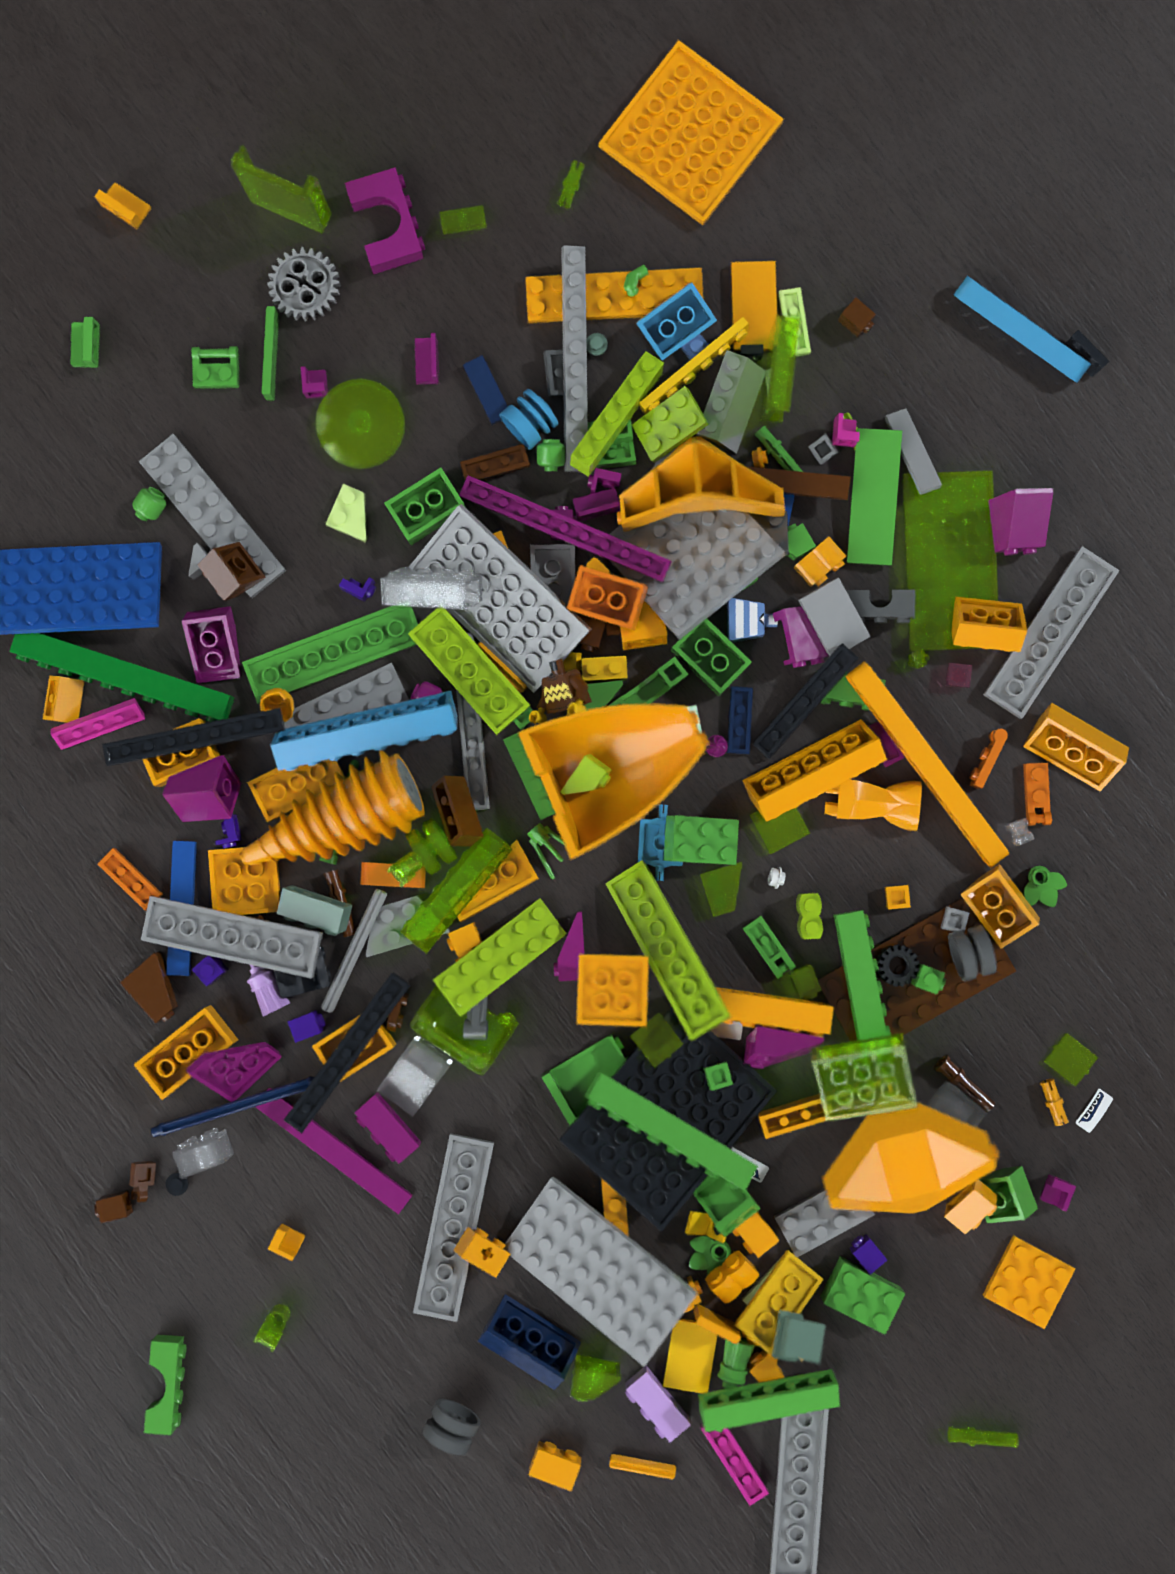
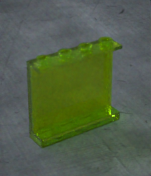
M241 145L239 152H235L232 158V167L250 202L323 234L331 212L317 178L308 175L303 188L254 167L246 148Z
M777 316L771 328L760 421L782 423L784 412H789L800 318Z

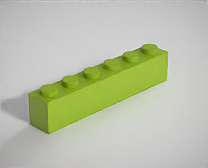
M645 351L572 452L570 462L572 467L588 477L591 475L639 408V402L649 394L661 377L664 362Z

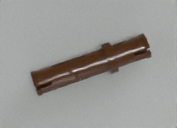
M338 869L324 873L330 891L328 893L329 897L347 903L346 889L342 887ZM351 913L347 929L343 932V937L354 935L356 932Z

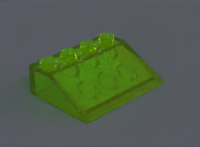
M903 1033L812 1048V1065L826 1122L918 1107Z

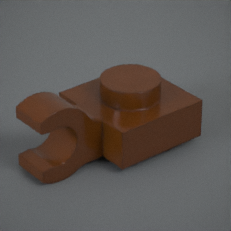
M156 1162L131 1163L129 1185L134 1187L131 1192L132 1200L137 1199V1202H147L148 1186L154 1185Z

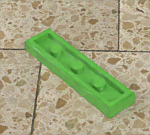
M267 306L262 375V395L266 400H274L279 323V313L275 306Z

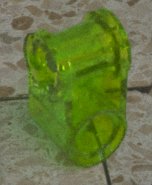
M409 851L388 868L387 872L397 879L400 883V888H402L416 876V873L423 867V862L415 852Z
M279 1304L272 1308L261 1325L253 1343H260L270 1348V1352H274L290 1319V1310L287 1306ZM274 1314L280 1315L283 1321H276Z

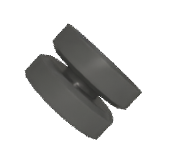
M982 925L968 928L967 936L963 931L949 933L948 944L950 953L962 981L976 979L978 972L983 976L996 973L997 966L993 947Z
M449 1399L436 1400L431 1411L432 1417L427 1419L423 1428L424 1437L432 1445L447 1453L458 1456L467 1454L472 1444L471 1436L476 1435L481 1425L480 1418L471 1409Z

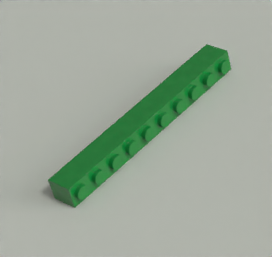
M40 633L15 634L9 651L17 654L15 659L28 663L30 659L38 661L37 666L49 670L51 666L59 668L58 673L71 676L73 672L80 675V680L92 683L93 679L100 681L101 687L113 690L114 686L122 688L121 693L134 697L135 693L143 695L142 700L154 704L156 700L165 702L163 707L175 711L180 707L186 709L184 714L197 718L199 714L207 716L206 721L209 722L228 719L235 699L231 695Z

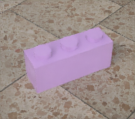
M647 1365L625 1382L627 1390L625 1394L632 1403L637 1402L641 1407V1414L647 1421L652 1420L656 1425L654 1427L656 1432L662 1439L666 1437L669 1442H672L691 1425L690 1417L667 1389L663 1387L662 1383Z

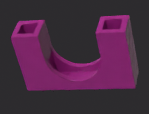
M396 168L345 183L354 212L377 205H387L394 208L401 216L400 226L391 237L364 245L373 274L424 259L422 251L426 249L422 236L417 238L415 230L419 229L415 216H410L409 209H412L409 195L404 196L402 189L406 188L402 174H397Z

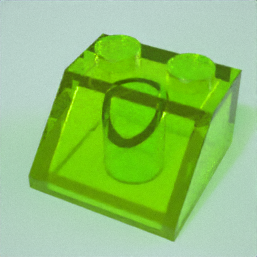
M576 1354L571 1379V1396L578 1401L585 1402L588 1399L594 1400L620 1382V1362Z

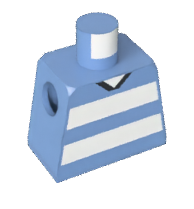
M731 598L727 602V638L732 643L761 638L765 635V627H777L778 622H774L773 614H765L764 603Z

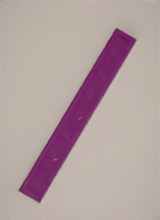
M281 1098L255 1106L398 1215L413 1194L314 1120L310 1122L302 1134L286 1123L284 1119L294 1106L286 1099Z

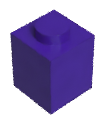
M209 955L192 969L206 987L215 983L229 970L220 958Z
M317 1010L289 1020L288 1025L296 1043L322 1033L325 1021L322 1014H318Z
M867 1234L858 1236L851 1243L852 1246L849 1249L870 1275L887 1261L884 1254Z

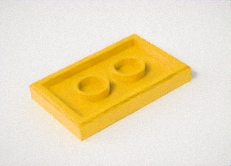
M679 1318L671 1331L663 1387L701 1394L708 1393L717 1334L697 1325L696 1321Z

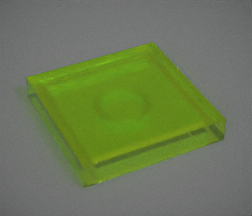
M797 808L791 809L767 822L759 811L749 815L770 854L810 834Z

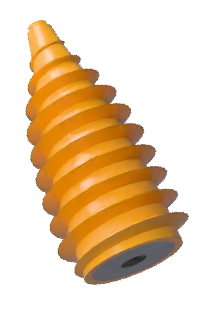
M380 750V761L375 764L366 756L364 758V769L359 771L354 765L350 764V776L347 778L335 772V784L331 787L321 780V792L315 795L307 789V801L303 805L296 800H292L293 811L288 816L280 812L281 821L274 827L269 825V831L260 838L257 837L256 841L243 849V852L240 853L242 862L245 865H253L271 860L278 862L283 858L296 862L298 856L313 862L316 858V852L322 858L329 860L333 856V849L343 856L349 853L350 845L358 851H363L366 839L373 845H379L381 833L393 840L396 837L397 827L405 833H410L412 820L420 818L425 814L420 792L410 770L398 754L388 756L383 750Z

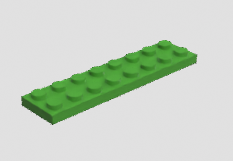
M406 600L242 662L256 702L260 704L261 696L269 689L282 688L291 693L416 646L417 644L408 633L418 625V621L410 600Z

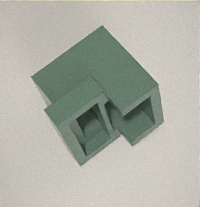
M779 1310L772 1357L796 1362V1359L820 1363L825 1325L803 1319V1314Z

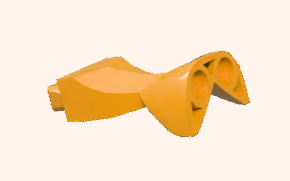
M849 779L839 784V786L826 791L829 794H838V803L825 802L824 814L836 816V819L846 820L883 816L888 822L901 829L917 831L922 782L905 781L884 789L876 785Z

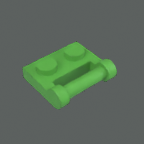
M230 346L229 349H200V347H192L194 388H239V354L237 346ZM201 358H230V363L201 364Z

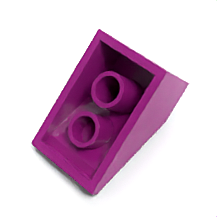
M231 606L187 612L182 619V625L197 683L241 678L236 626Z
M757 1026L746 1037L744 1063L751 1064L750 1067L763 1069L764 1067L811 1053L824 1042V1037Z

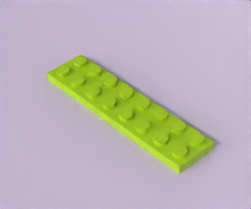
M641 860L605 883L644 956H648V963L690 1040L698 1038L732 1017L647 864Z

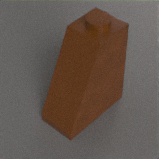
M160 951L153 953L120 982L155 1024L161 1021L167 1022L175 1015L173 1010L178 1007L169 975H166V964Z

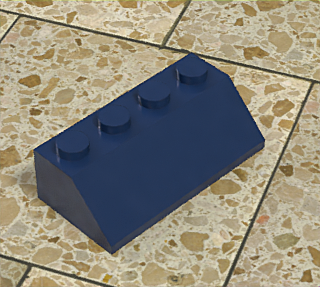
M506 1294L498 1304L478 1339L479 1343L553 1390L565 1379L581 1344L579 1340Z

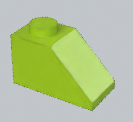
M585 755L561 790V793L566 795L595 790L600 787L604 788L611 779L609 774L612 769L593 755Z

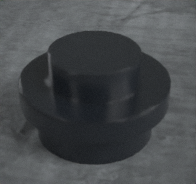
M173 1173L167 1178L165 1186L171 1195L179 1196L186 1192L189 1182L184 1174Z

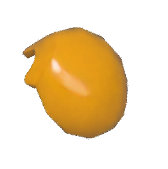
M282 688L267 690L261 696L260 711L281 708L284 722H287L293 717V697Z

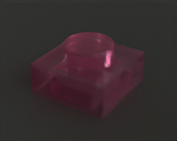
M949 663L946 686L970 688L972 665Z

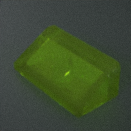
M483 205L440 212L443 235L487 228Z

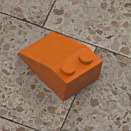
M580 565L567 610L635 631L648 587Z

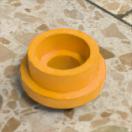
M757 447V450L752 451L754 467L764 468V464H768L766 450L762 451L761 447Z

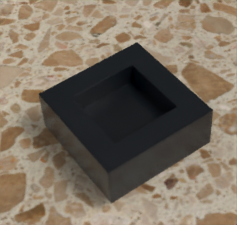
M741 345L739 355L748 357L756 363L762 359L763 345Z

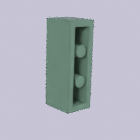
M291 885L282 889L276 914L284 916V919L287 921H300L304 923L305 927L312 929L318 927L324 929L326 934L337 935L346 931L352 905Z

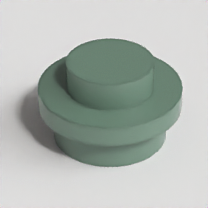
M593 333L586 339L587 351L591 355L599 356L606 351L607 339L602 334Z

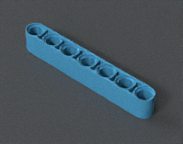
M969 276L965 277L953 294L1076 383L1079 382L1092 365L1085 358Z

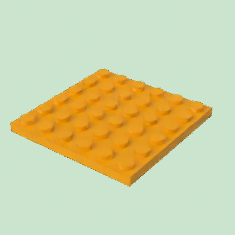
M678 40L601 139L599 148L700 224L704 225L781 126L784 119Z

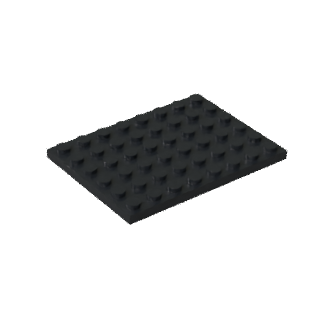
M672 1006L611 1077L614 1081L729 1149L777 1092L772 1085L752 1067L744 1063V1060L711 1030L694 1040H690ZM727 1062L733 1085L713 1091L709 1090L704 1068ZM588 1104L558 1140L662 1232L708 1176L705 1173L707 1168L699 1165L698 1168L686 1162L687 1157L681 1153L679 1156L672 1154L666 1150L668 1145L663 1142L657 1145L647 1139L649 1134L641 1130L640 1133H637L627 1127L629 1122L621 1118L620 1122L608 1116L609 1110L604 1107L598 1110Z

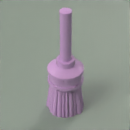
M250 965L252 970H250L251 976L247 983L250 984L252 993L255 992L263 1017L290 1004L287 998L280 997L272 969Z

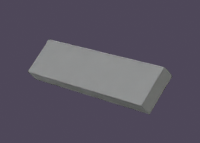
M905 408L886 415L885 421L890 430H902L901 455L919 494L922 495L941 488L942 483L907 409Z

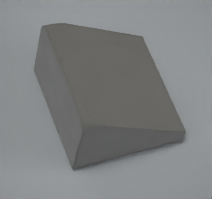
M831 433L824 434L809 446L820 465L842 451L840 446L832 445L833 435Z

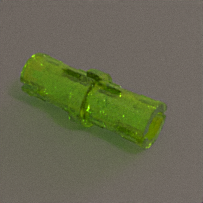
M575 160L571 162L568 176L563 180L562 185L564 187L557 202L558 205L563 207L564 201L567 199L565 203V208L567 209L571 208L575 192L580 187L581 175L585 169V165L580 162L576 170L578 161Z

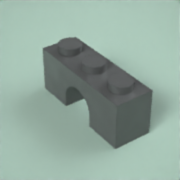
M847 590V594L863 623H865V620H874V623H887L888 620H897V623H910V619H915V590H892V600L883 608L872 605L870 590Z

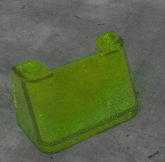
M436 985L415 1014L410 1027L417 1034L472 1072L483 1076L491 1067L519 1025V1022L508 1012L496 1015L487 1009V1040L464 1039L463 1029L465 1019H467V1012L459 1016Z

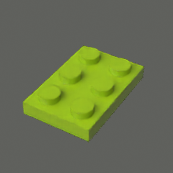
M684 386L633 423L632 427L650 460L655 463L709 424L690 390Z

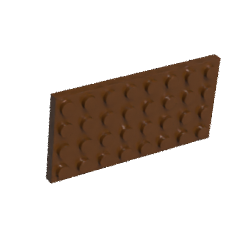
M963 897L880 943L871 950L872 959L875 958L878 962L877 956L887 946H905L917 955L916 959L919 960V964L945 973L944 978H946L943 989L939 990L938 994H934L911 985V983L904 984L905 986H893L882 980L881 976L875 972L876 980L880 981L882 986V994H879L880 1001L885 1004L887 1016L884 1017L885 1026H889L891 1039H888V1043L893 1042L1016 972L1004 948L1001 949ZM946 907L969 912L964 932L966 936L968 928L977 925L983 926L989 936L995 954L996 973L983 976L978 972L976 979L962 981L953 963L948 944V935L953 933V931L940 928ZM902 957L891 959L889 963L891 972L900 974L905 970L906 963ZM843 965L816 980L827 1002L833 1006V1012L859 1058L863 1059L882 1048L877 1047L866 1050L858 1048Z

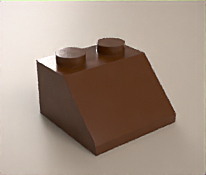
M240 542L213 548L197 564L203 575L215 588L216 593L224 601L238 597L266 578Z

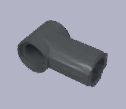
M488 996L467 1011V1019H465L463 1029L464 1039L487 1040Z

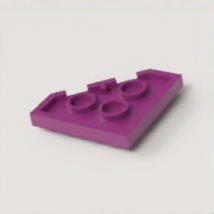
M261 1042L203 1053L186 1070L191 1077L230 1102H233L248 1090L282 1056L271 1045Z

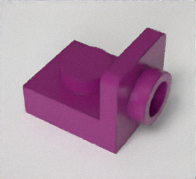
M595 468L594 474L589 476L587 487H591V494L596 493L598 482L602 483L601 486L613 489L615 486L619 487L622 473Z

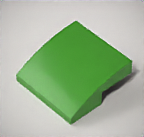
M631 419L596 468L606 469L636 465ZM588 422V430L594 422Z

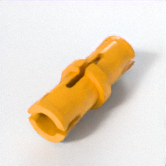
M1054 1078L1046 1079V1082L1041 1081L1040 1085L1047 1100L1045 1105L1050 1109L1054 1125L1062 1126V1122L1067 1124L1069 1120L1062 1105L1064 1101L1059 1096Z

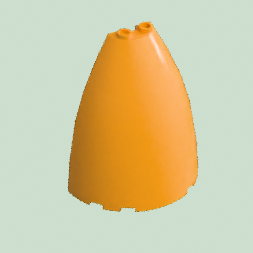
M657 704L618 705L595 708L557 718L518 733L535 775L540 776L556 813V816L553 818L571 859L599 846L640 820L660 803L689 772L705 751V746L709 744L704 731L700 733L697 724L700 721L695 710L690 712L688 707ZM585 755H593L612 769L609 774L611 779L604 788L600 787L595 790L566 795L561 793V790Z

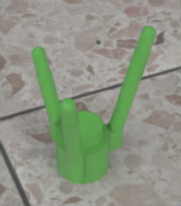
M539 823L527 834L531 838L529 843L534 847L550 878L554 879L555 876L538 844L540 846L545 845L560 862L563 861V858L548 840L551 836L561 844H565L563 839L548 826L544 827Z

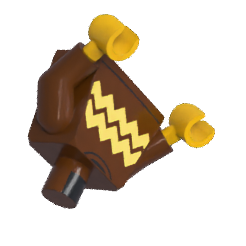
M562 659L549 662L552 675L542 678V694L537 706L538 711L533 710L529 714V721L534 724L546 722L547 716L544 712L550 714L567 710L568 715L586 711L583 705L592 702L587 691L588 684L581 677L579 670L565 671Z

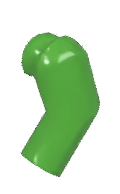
M641 265L626 275L624 290L627 291L628 296L633 297L639 292L637 288L638 280L649 275L645 265Z

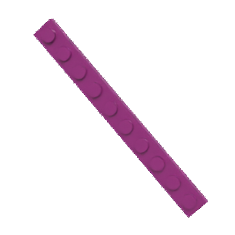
M469 475L459 494L463 499L662 583L672 564L671 560Z

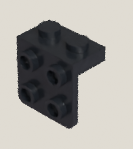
M323 947L319 948L313 978L273 970L281 998L330 986L331 974L329 969L325 968L324 960L326 959V954Z

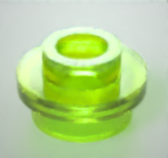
M924 650L913 652L908 656V666L915 669L922 668L927 665L930 657Z

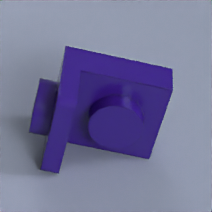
M370 577L363 588H361L362 584L352 578L349 581L343 578L339 584L341 590L364 602L367 598H371L376 590V586H374L375 581Z
M232 814L231 819H224L221 822L224 835L227 834L228 838L215 841L216 845H223V849L237 846L236 842L242 841L237 815Z

